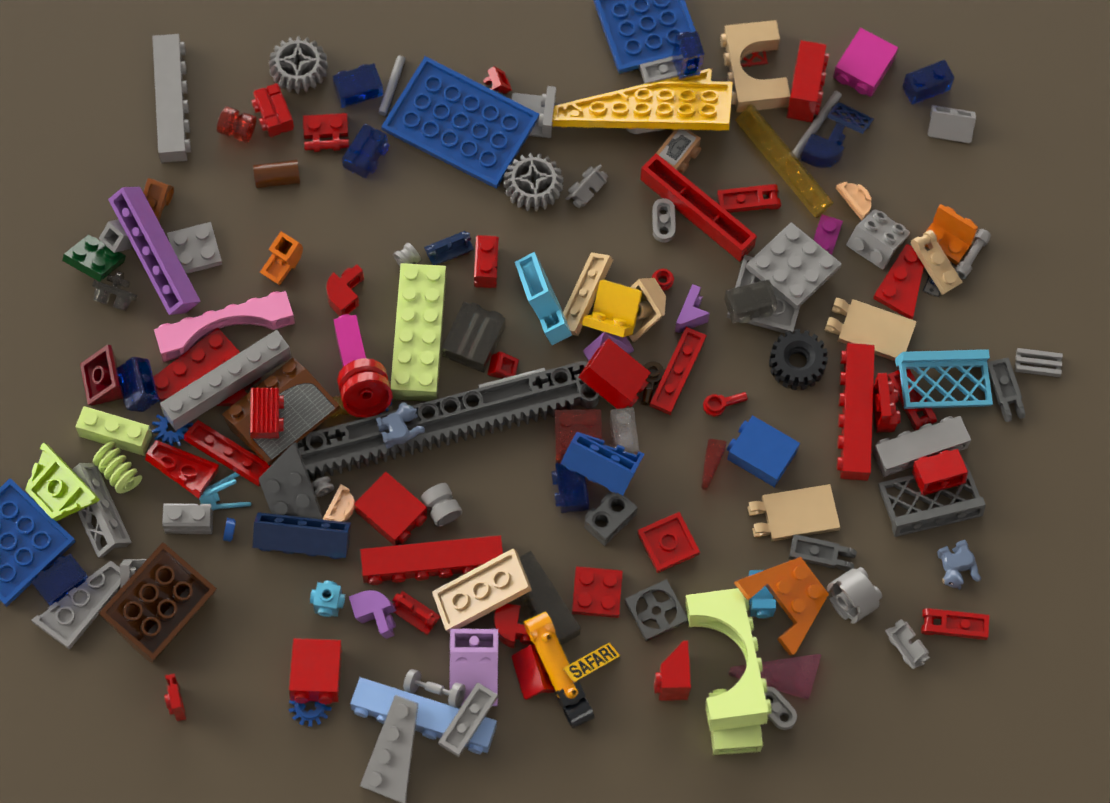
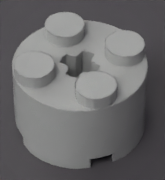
M861 567L850 569L827 585V592L831 591L833 595L830 601L834 609L843 619L850 618L852 620L850 623L852 624L875 611L879 607V600L882 598L879 588L873 586L868 579L867 572Z

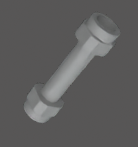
M980 229L970 251L965 259L959 262L955 268L960 278L965 279L972 270L971 265L982 246L984 247L988 244L991 234L987 230Z

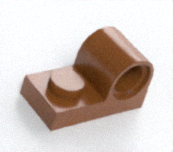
M148 178L143 193L159 222L164 206H168L172 200L174 187Z

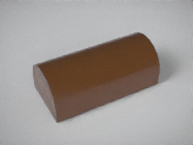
M298 160L253 165L256 188L300 183Z

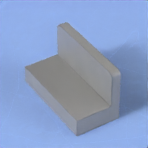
M932 105L928 129L929 137L971 143L976 121L975 112Z

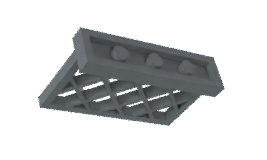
M964 462L968 470L966 483L958 485L960 488L956 495L946 490L937 491L938 493L934 500L924 495L922 496L920 491L917 493L907 488L909 483L916 482L913 475L878 484L893 525L894 537L983 516L986 504L983 497H980L967 462ZM895 487L901 491L897 498L887 494L886 489ZM964 489L971 492L974 499L965 500L959 497ZM904 492L915 497L912 505L900 500ZM941 494L952 499L949 505H942L937 502ZM918 500L930 504L928 510L922 511L915 508ZM896 505L907 509L906 515L896 517L894 513Z

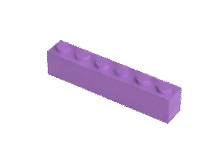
M122 187L108 199L168 314L187 313L201 302L142 189L140 187Z

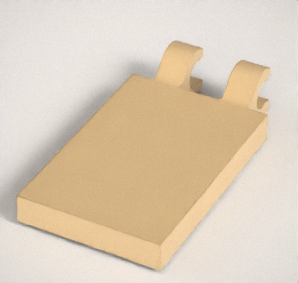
M836 298L832 312L845 315L846 319L844 324H842L839 320L829 317L825 331L840 335L838 342L844 344L875 345V355L895 361L899 354L907 351L917 321L852 299L851 304H848L845 300Z
M830 484L766 494L762 496V502L752 501L749 502L747 507L749 516L764 513L766 515L767 523L754 524V528H752L754 538L770 535L771 541L793 538L795 534L808 536L840 530Z

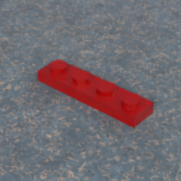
M689 327L685 328L650 402V407L671 415L707 335Z
M199 420L184 434L186 442L258 487L261 485L259 482L260 476L271 466Z

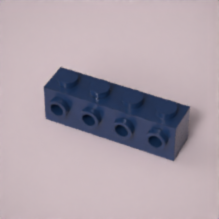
M258 512L254 521L253 548H259L262 551L277 550L286 554L329 556L332 559L346 558L349 549L351 523Z

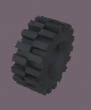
M795 329L794 334H791L789 330L785 333V336L781 334L777 342H774L769 357V367H771L770 372L772 376L776 375L775 380L778 383L781 380L783 381V387L787 388L789 384L792 385V390H797L798 386H801V390H805L807 385L813 387L816 381L819 382L827 365L828 357L826 356L828 352L827 348L823 349L824 342L822 340L817 341L818 336L816 334H813L811 337L809 336L810 331L807 330L804 331V334L800 333V329ZM792 354H801L806 357L807 364L801 368L794 367L790 364L789 358Z

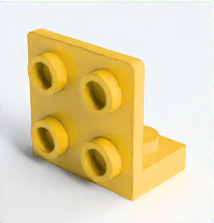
M600 280L593 313L583 317L582 325L620 337L633 335L642 291L607 280Z

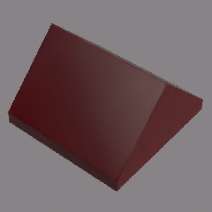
M107 344L80 363L87 403L91 406L124 399L116 358L112 346Z

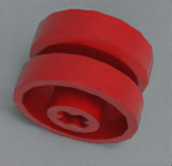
M362 358L353 360L340 370L337 378L343 407L349 414L355 417L368 418L385 411L391 404L392 391L386 368L381 362Z

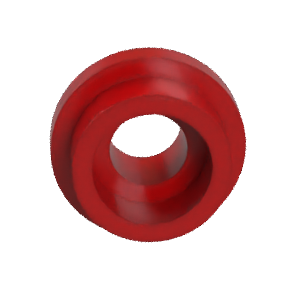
M659 269L652 275V278L656 279L663 291L673 286L674 276L669 270ZM664 278L667 282L661 283L659 279Z

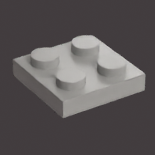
M211 222L167 233L169 242L186 274L222 265Z

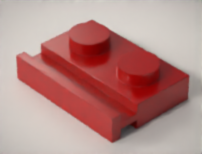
M175 674L166 675L169 694L164 696L167 709H169L170 715L174 714L177 721L186 720Z

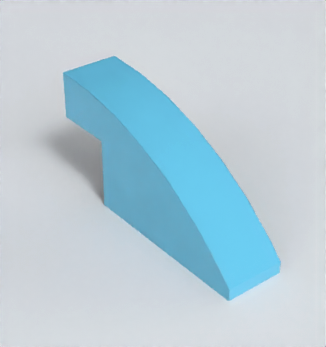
M535 252L515 261L528 302L538 316L543 331L551 345L572 336L561 306Z

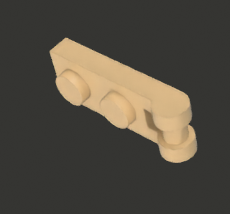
M932 230L923 233L922 237H916L911 240L914 251L942 295L963 283L937 242V237ZM926 244H927L928 247L930 248L929 251H927V250L925 249V245H926Z

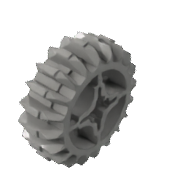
M299 35L297 40L294 41L289 37L288 43L281 41V47L275 46L274 52H271V60L268 62L270 75L275 83H279L281 89L287 86L288 92L295 89L298 94L300 89H304L307 93L308 87L315 89L316 83L321 84L323 81L322 77H326V69L328 68L327 56L323 53V48L317 46L316 41L310 43L308 37L302 41ZM300 59V65H298V70H297L298 60Z
M530 153L529 158L521 155L520 161L514 159L513 166L509 165L507 172L504 174V188L506 189V195L511 196L510 201L512 203L517 202L519 208L526 205L527 211L530 207H534L536 212L539 206L546 209L547 203L553 205L555 199H559L560 192L563 190V176L561 175V169L556 168V162L549 163L550 158L548 156L541 159L540 153L537 157H533L532 153ZM532 176H533L534 181H536V183H535V188H534L533 183H531V181H532ZM547 189L546 191L539 193V191Z

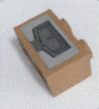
M688 129L674 130L657 151V154L681 174H684L689 166L688 162L690 159H695L701 151V138Z

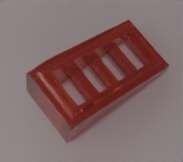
M708 440L701 486L703 490H707L725 452L727 441Z

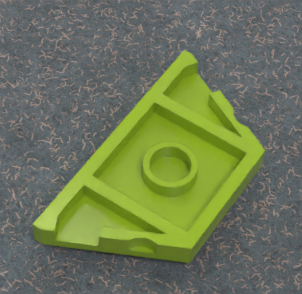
M43 442L40 447L42 454L39 463L34 464L32 476L28 480L25 491L55 521L97 503L100 498L49 445Z

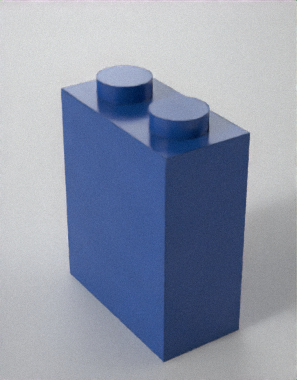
M752 415L749 421L745 420L738 431L741 434L737 440L733 438L726 449L729 451L727 460L775 488L798 452L800 443Z

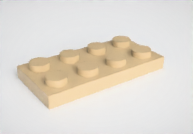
M513 548L432 591L445 630L450 634V629H460L530 592L532 589L519 555Z

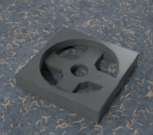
M667 579L625 598V603L645 641H649L688 622V618ZM656 591L668 594L670 599L662 603L657 602L653 593ZM644 598L648 605L647 610L637 614V602L639 599ZM659 607L661 613L659 615H654L652 613V608ZM675 608L677 611L676 617L669 625L665 618V612ZM650 619L654 620L660 629L649 628L643 623Z

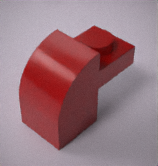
M357 264L353 268L346 269L342 273L341 278L333 272L327 281L328 302L338 316L349 314L359 306L358 296L352 289L364 280L363 270Z
M505 604L495 610L494 629H498V639L504 645L511 648L515 647V640H520L523 644H534L524 624H518L520 605Z

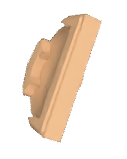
M848 182L836 185L837 191L862 221L871 209V196L868 190L860 184L856 185Z
M340 484L323 520L345 522L351 517L354 511L355 500L349 488Z

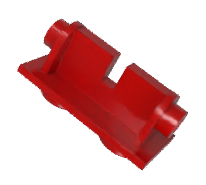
M404 591L400 594L397 593L392 600L397 610L393 613L426 635L430 633L441 617Z

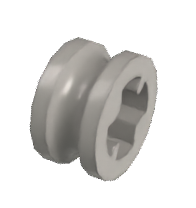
M321 477L312 483L313 490H316V497L325 496L334 490V485L330 484V477Z

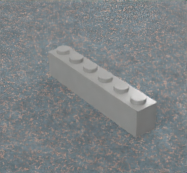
M179 34L153 36L160 162L187 161V153L191 152L190 139H186V133H190L189 119L185 120V113H189L188 100H184V94H188L187 80L183 81V74H187L186 61H182V55H186L185 42L180 41Z
M275 330L161 402L160 406L164 416L175 431L292 358L289 345L278 330Z

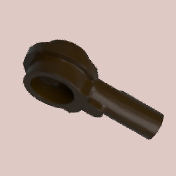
M655 361L647 362L644 365L651 373L646 379L648 384L644 389L641 400L643 405H650L654 385L661 381L664 374L663 366Z

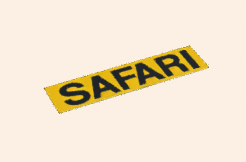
M607 643L563 669L575 682L618 658L620 655L610 643Z

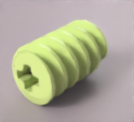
M111 441L98 450L93 458V463L95 466H99V471L104 473V477L109 480L111 486L115 487L117 493H126L139 485L142 475L134 477L138 472L137 469L129 470L132 463H124L126 460L125 455L118 457L121 450L120 448L112 450L116 444Z

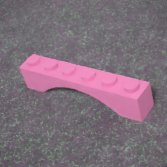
M276 291L260 299L251 298L246 303L239 305L231 304L218 311H207L198 317H186L174 324H162L154 329L163 362L180 357L201 338L210 334L216 328L221 329L237 324H251L275 330L295 324L286 291Z

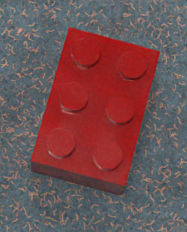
M800 41L786 118L812 123L814 115L819 114L826 78L825 72L829 59V53H825L826 44Z

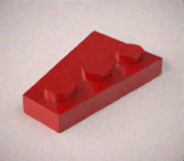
M905 245L874 294L873 299L912 320L924 265L911 245Z
M158 440L147 451L145 458L147 462L197 498L201 497L219 470V464Z

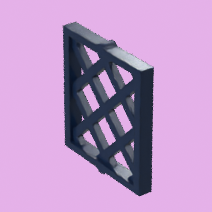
M840 102L832 108L827 116L861 134H864L869 129L874 118Z

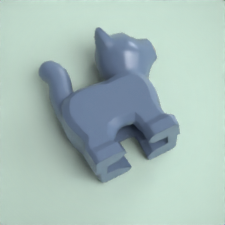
M404 402L399 404L396 412L384 418H376V423L382 434L386 449L396 444H404L418 434L425 432L423 426H416L409 430L404 423L418 417L416 414L417 409H414L413 406Z
M966 540L956 543V547L952 549L954 554L950 552L948 546L938 550L937 556L942 560L943 568L946 572L942 578L944 585L960 590L961 584L964 583L960 572L970 570L974 581L979 582L981 580L975 557L968 549Z

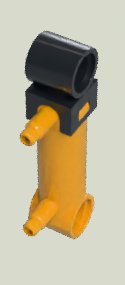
M547 612L524 621L525 629L539 653L555 688V695L560 706L563 707L570 726L575 728L594 719L593 710L586 699L580 682H573L563 669L570 664L555 634L554 625Z

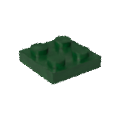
M88 234L63 254L62 261L101 282L125 262L126 255L121 252L114 253L103 242Z

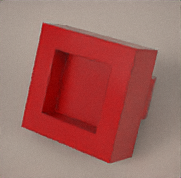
M495 66L487 70L490 77H486L483 83L486 85L492 83L491 90L495 92L500 91L503 94H507L512 90L504 71Z

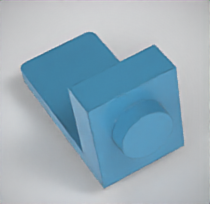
M750 570L749 576L764 570ZM764 586L749 599L750 616H756L757 618L774 616L776 599H773L772 594Z

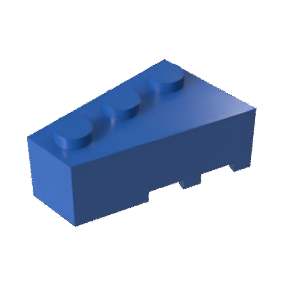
M576 432L560 464L566 466L572 472H577L587 477L591 482L599 483L607 487L611 492L623 496L645 453L631 454L625 452V447L618 445L617 448L603 445L604 440Z

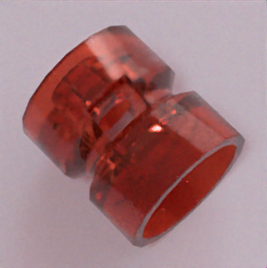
M226 106L220 114L217 123V133L228 137L234 135V139L248 143L254 133L257 117L245 112L240 114L239 110Z

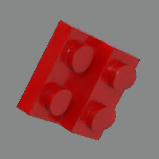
M878 373L873 386L876 433L895 432L897 424L901 422L900 410H896L895 404L898 403V390L894 389L893 381H888L887 373Z

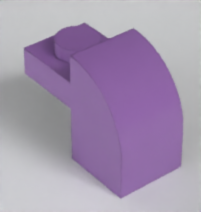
M372 590L363 591L349 597L355 619L361 624L375 619L379 633L385 639L395 636L392 629L395 628V622L389 613L397 610L387 597L380 592Z

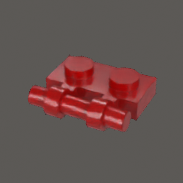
M347 113L303 116L304 139H313V141L304 142L305 151L314 150V152H320L322 149L340 151V148H349L348 139L340 140V137H348ZM320 138H333V140L320 141Z

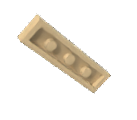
M591 252L563 311L572 335L579 336L583 327V317L589 314L596 299L599 282L605 279L613 262L610 255Z

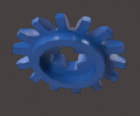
M157 415L156 417L160 422H152V425L158 426V428L152 430V434L158 433L154 439L159 440L162 438L163 443L169 442V445L173 446V442H177L178 447L182 446L180 440H184V434L189 430L188 427H192L193 423H187L174 433L173 431L167 432L169 421L166 417L163 418Z
M289 700V703L294 705V708H290L289 712L297 713L292 717L293 720L301 717L300 725H303L308 720L309 727H312V720H316L318 725L321 724L319 717L327 719L328 716L324 714V711H331L332 707H327L326 704L315 702L314 706L316 709L314 711L310 709L307 712L305 711L306 705L304 703Z

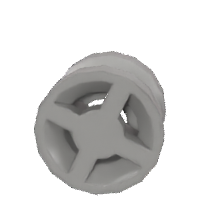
M406 243L401 251L393 253L394 259L399 266L401 263L413 264L421 261L419 253L410 243Z

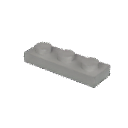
M477 682L439 740L438 745L459 757L498 698V694Z

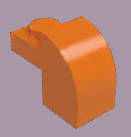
M280 231L268 249L272 255L260 271L262 275L279 286L292 268L295 269L303 252V246L282 231Z

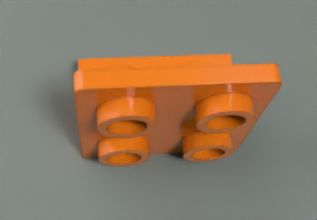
M940 204L933 222L927 231L932 230L935 233L937 242L949 261L958 265L971 247L978 226L972 220L958 215L951 207H945Z

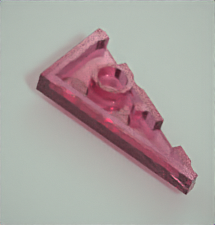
M814 654L762 662L763 671L760 672L761 679L765 678L767 687H773L776 690L809 699L821 655ZM747 665L731 667L729 675L741 679Z

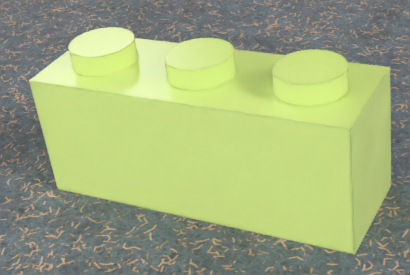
M83 406L75 426L79 437L102 444L113 441L116 444V448L145 456L152 438L149 425Z

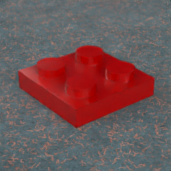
M680 512L637 530V534L657 573L700 554V550Z
M576 566L572 614L619 618L623 571Z

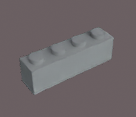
M949 416L942 419L938 424H925L919 430L912 433L905 431L899 434L897 438L891 440L885 438L878 441L873 450V455L882 476L886 477L912 468L914 461L923 456L931 457L938 455L944 450L952 451L958 449L961 451L966 449L971 442V438L961 416L955 418Z

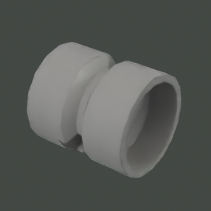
M447 483L437 484L429 488L421 496V500L427 509L432 510L430 516L437 527L451 523L463 512L457 500L452 499V491Z

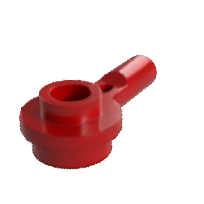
M746 392L729 397L712 394L705 398L703 410L709 416H720L725 411V407L747 401L748 397Z

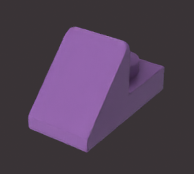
M692 284L676 322L675 332L680 333L686 327L694 328L708 322L710 313L699 309L703 298L700 296L701 287Z

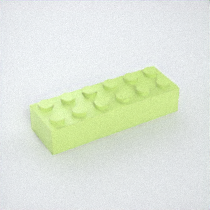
M400 264L391 375L392 399L432 401L437 399L446 266Z

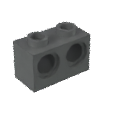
M609 492L601 500L602 504L597 509L592 508L585 516L584 528L603 546L610 542L637 515L638 507L625 495L611 494ZM620 505L623 510L616 512L611 507ZM602 520L607 523V526L601 528L595 523Z

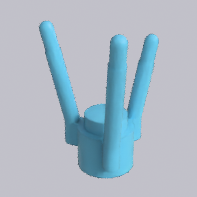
M236 472L208 486L199 498L201 504H211L212 510L252 505L251 502L216 503L220 501L219 491L237 483L234 478L238 477L239 474Z

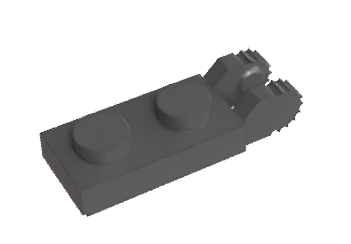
M1009 358L987 362L989 378L998 405L1001 406L1005 422L1012 421V414L1008 405L1014 403L1019 419L1025 418L1022 395Z
M795 534L792 539L789 559L793 560L801 557L806 563L834 569L836 567L839 570L849 571L854 569V564L838 560L837 556L839 554L844 557L854 558L857 551L839 546L840 544Z

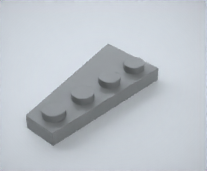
M109 561L89 576L83 584L73 588L68 592L67 596L48 607V610L40 616L37 615L31 621L70 650L99 615V612L120 590V567Z
M398 695L394 696L360 784L361 787L398 802L406 803L418 703Z

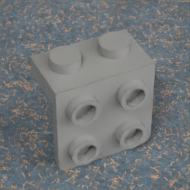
M874 209L857 224L846 246L883 270L895 250L909 237L910 232L902 224L896 223L887 217L884 212Z

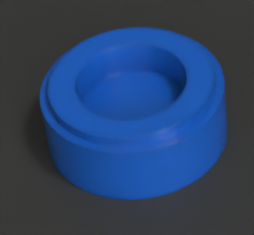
M227 518L223 541L231 542L233 540L236 520L233 518Z

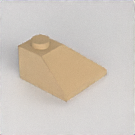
M655 278L638 279L631 286V288L642 291L633 335L629 336L632 342H636L665 315L666 295Z

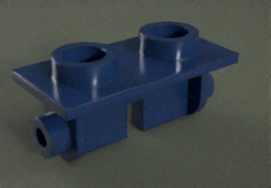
M465 231L424 247L432 265L441 264L474 250L470 242V234Z

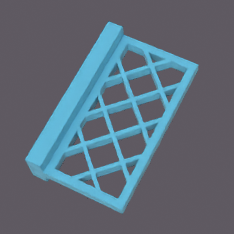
M989 350L913 351L899 354L895 358L896 367H899L904 409L993 405L987 360L990 359ZM972 367H981L982 377L979 381L969 373ZM930 368H935L941 374L936 382L926 374ZM951 368H957L963 374L958 381L947 373ZM906 369H913L920 375L915 382L907 377ZM965 376L975 384L970 392L960 384ZM922 377L932 385L927 393L916 385ZM943 377L954 385L949 392L945 391L938 384ZM977 387L985 393V400H978L972 395ZM934 388L944 396L939 402H936L929 396ZM955 388L966 395L962 401H957L950 395ZM912 389L923 397L919 402H910L909 393Z

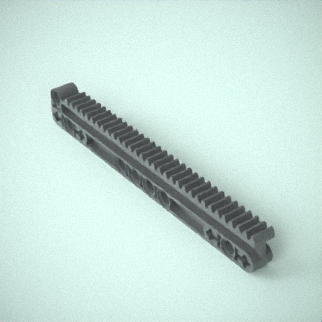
M582 361L413 405L414 409H417L416 414L418 417L411 420L412 422L406 426L409 430L416 426H423L425 432L418 434L404 444H396L386 449L382 434L377 426L376 418H384L397 410L310 432L297 443L308 476L315 481L317 474L320 477H325V472H328L330 476H333L334 470L342 474L344 467L350 472L352 465L360 469L362 462L368 467L370 460H373L375 464H378L379 458L387 462L389 455L393 460L396 459L397 453L402 457H405L406 451L414 455L415 448L421 453L423 452V446L432 450V444L434 443L440 448L442 441L447 446L450 443V439H453L455 443H458L459 437L467 441L468 434L473 438H476L477 432L485 436V430L487 429L493 434L495 427L501 432L503 425L511 429L514 422L519 427L521 420L529 424V418L538 422V416L540 415L546 420L547 413H550L552 417H555L556 411L564 415L566 408L570 413L573 412V407L578 405L585 409H593L598 405L600 395L578 378L588 363ZM558 378H563L566 380V382L563 384H559L555 380ZM592 393L595 397L586 398L584 394ZM471 401L478 403L475 407H470L467 404ZM448 407H454L456 411L453 413H448L445 411V409ZM426 413H432L434 415L430 419H426L423 417V415ZM341 437L342 441L338 442L336 438ZM315 442H320L323 444L319 448L311 447V445Z

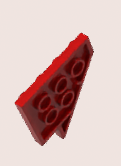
M216 328L148 380L146 384L156 397L163 402L236 356L240 351L219 328ZM258 378L216 406L231 407L247 394L245 392L262 378Z

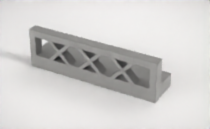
M79 463L72 470L100 500L77 512L97 557L103 558L112 549L127 547L132 542L98 466H95L94 463ZM92 515H95L97 519L96 528H93L91 523ZM101 535H104L107 545L103 548L100 543Z

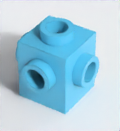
M333 581L317 582L316 590L312 589L310 603L313 604L314 612L324 617H338L339 609L344 607L345 594H342L341 586H338Z

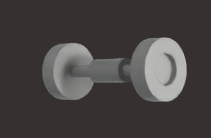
M410 669L404 680L405 692L414 694L418 687L421 686L426 691L442 695L444 693L449 695V705L456 708L462 704L465 697L466 687L464 684L456 682L451 690L444 689V686L429 681L424 683L421 682V672L415 669Z

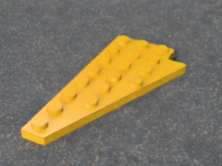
M705 69L555 105L552 125L553 127L729 130L733 82L712 81V69Z

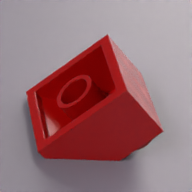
M683 641L660 665L659 672L655 673L654 693H659V701L688 700L691 688L688 641Z

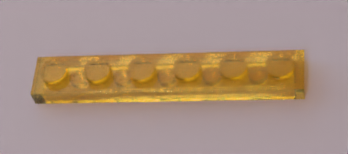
M749 105L735 119L815 218H819L834 202L754 105Z

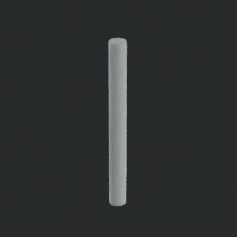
M834 91L789 155L792 161H797L827 118L829 112L837 104L842 96L840 92Z

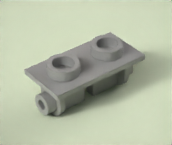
M600 164L595 168L589 167L582 175L584 179L580 183L577 181L569 188L570 194L565 199L573 198V203L576 207H584L594 196L589 188L596 193L607 182L608 175L604 171H599L602 165Z
M901 619L894 624V627L885 630L890 642L898 648L903 655V660L912 669L924 665V662L930 658L928 650L919 639L913 643L911 642V639L916 634L907 622Z

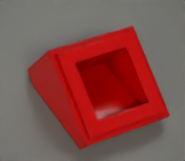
M499 351L492 355L487 375L502 379L516 375L519 359Z

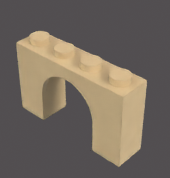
M777 21L726 25L724 34H721L720 39L721 46L726 49L724 64L729 66L727 81L733 82L731 104L736 106V112L788 107L790 92L787 77L767 80L755 79L747 75L740 64L743 57L752 52L778 50L780 37Z

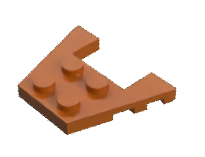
M801 557L734 582L746 599L752 598L766 586L794 623L777 638L789 656L796 653L829 595Z

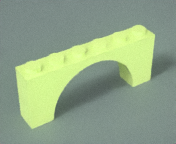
M738 588L686 595L685 609L689 627L711 628L726 634L740 647L747 665L745 673L734 687L721 695L706 698V714L710 731L767 724L768 714L772 713L770 699L766 700L764 694L767 693V684L765 678L761 679L760 672L763 671L762 661L760 657L757 658L755 652L758 651L757 638L752 637L751 633L754 630L752 616L748 617L747 614L749 600L743 596Z

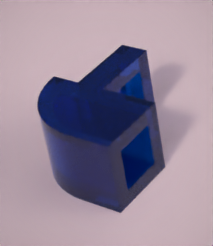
M836 123L828 140L812 133L803 150L801 161L818 168H828L838 163L844 150L842 145L846 138V135L843 134L845 126Z

